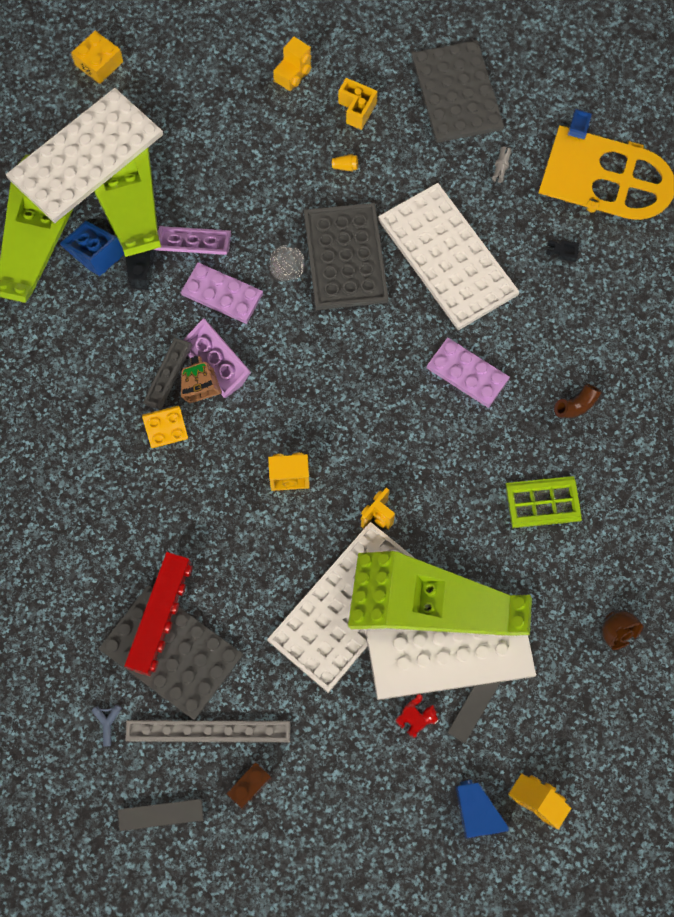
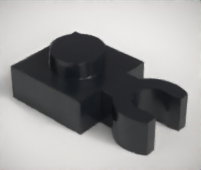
M554 240L548 241L547 246H551L554 249H547V255L559 254L558 259L577 261L578 242L561 240V243L558 244Z

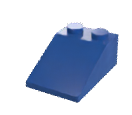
M87 221L60 243L82 265L98 276L105 273L108 268L119 261L124 255L123 248L116 236Z

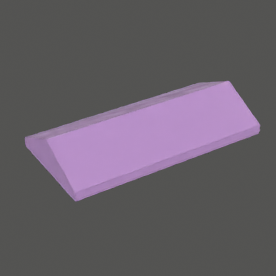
M159 226L158 236L161 247L154 250L227 255L230 247L231 231Z
M203 318L183 339L192 344L188 353L190 358L200 356L202 357V362H207L213 367L222 391L221 395L224 398H227L239 389L250 375L251 371L206 319Z

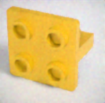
M180 406L142 415L151 448L188 439Z
M385 488L383 492L380 490L373 498L375 500L371 506L367 505L361 512L362 517L360 520L363 529L373 518L375 523L381 528L385 527L389 530L393 525L395 513L385 506L389 497L388 488Z

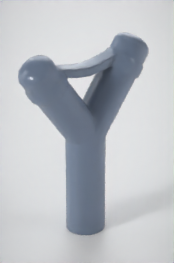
M115 705L114 708L100 709L98 706L92 709L93 714L103 725V747L111 746V724L120 713L121 707L119 705ZM102 711H104V712L111 711V712H110V714L108 715V717L106 718V716L103 714Z

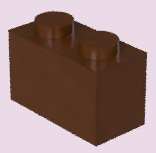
M255 762L228 791L227 795L244 810L272 778Z

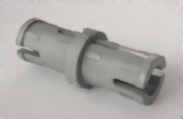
M501 147L499 158L495 162L496 168L492 177L494 182H496L497 178V183H501L504 180L505 171L509 167L508 161L512 152L509 147L506 153V147Z

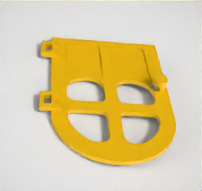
M559 125L539 194L585 206L589 212L599 210L634 220L654 217L670 205L674 197V174L661 157L649 150L643 149L644 145L630 141L628 144L589 133L586 134L585 140L569 136V128ZM608 152L625 155L627 162L624 172L618 174L603 169L599 162L601 156ZM644 160L653 165L660 173L662 181L659 184H654L634 178L633 171L636 161ZM598 179H604L619 184L616 200L608 202L597 198L592 190L593 182ZM631 187L653 193L656 196V202L644 208H629L625 205L627 192Z

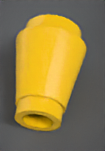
M349 154L332 158V168L351 172L358 170V156Z

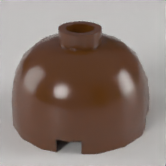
M611 612L605 617L601 630L602 636L612 650H619L630 644L627 640L632 637L636 639L640 635L643 625L630 612Z

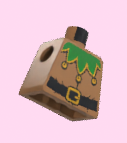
M200 356L192 357L190 359L191 366L182 370L181 397L190 404L222 394L213 367L207 362H202V357Z

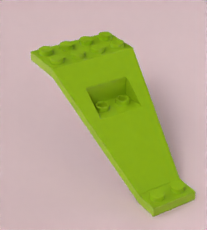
M148 147L94 191L123 248L125 257L161 247L158 236Z
M26 154L19 163H21L29 155ZM12 182L10 183L0 257V297L26 303L32 295L73 209L54 223Z
M397 551L358 553L348 627L351 630L390 628L507 636L530 635L531 595H508Z

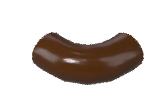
M585 384L575 398L558 400L555 404L554 412L560 418H575L585 414L594 406L602 391L593 385Z

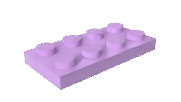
M197 263L181 294L247 324L263 295V291L201 263Z
M448 337L427 365V369L488 408L510 378Z

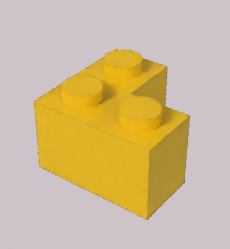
M293 37L283 48L284 59L273 70L274 81L289 91L297 87L304 75H308L311 71V48L296 37Z
M348 78L344 80L338 91V103L348 107L346 111L347 124L360 130L363 129L377 104L378 91Z
M521 773L508 794L519 805L532 811L543 822L556 829L560 828L571 810V807L565 802L567 799L561 794L555 793V787L549 783L541 784V781L533 775L527 777Z

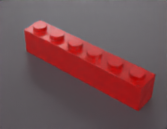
M166 552L124 665L128 670L149 677L152 672L156 671L159 662L156 659L158 654L164 650L165 641L163 640L166 633L169 634L172 622L170 621L172 615H176L179 608L177 601L179 596H183L186 584H184L185 579L190 577L193 566H191L189 558Z

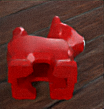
M417 694L416 698L412 699L403 708L401 715L395 720L396 724L402 729L405 727V723L411 725L407 733L412 738H416L418 732L424 729L427 724H436L438 722L437 711L434 709V705L426 708L423 714L416 709L415 706L422 701L423 696L421 694Z

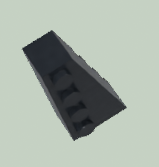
M156 215L157 228H158V230H159V226H160V225H159L158 217H157V215ZM153 249L126 257L127 276L131 289L149 290L156 250Z

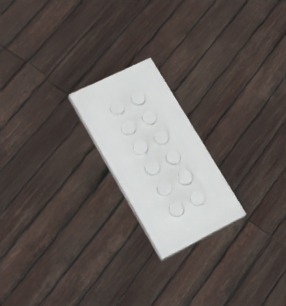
M390 628L365 629L377 700L536 676L528 635L507 636Z

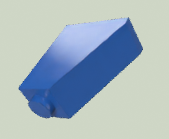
M472 780L461 781L460 786L456 787L465 839L509 831L507 824L479 783H472Z

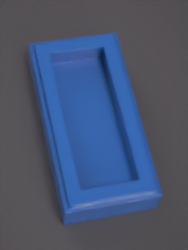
M575 109L568 135L585 140L592 114Z

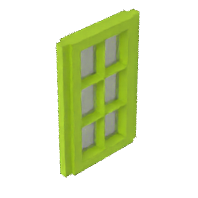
M574 476L505 484L512 528L582 521Z

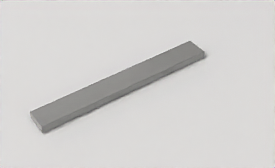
M126 720L125 741L290 743V721Z

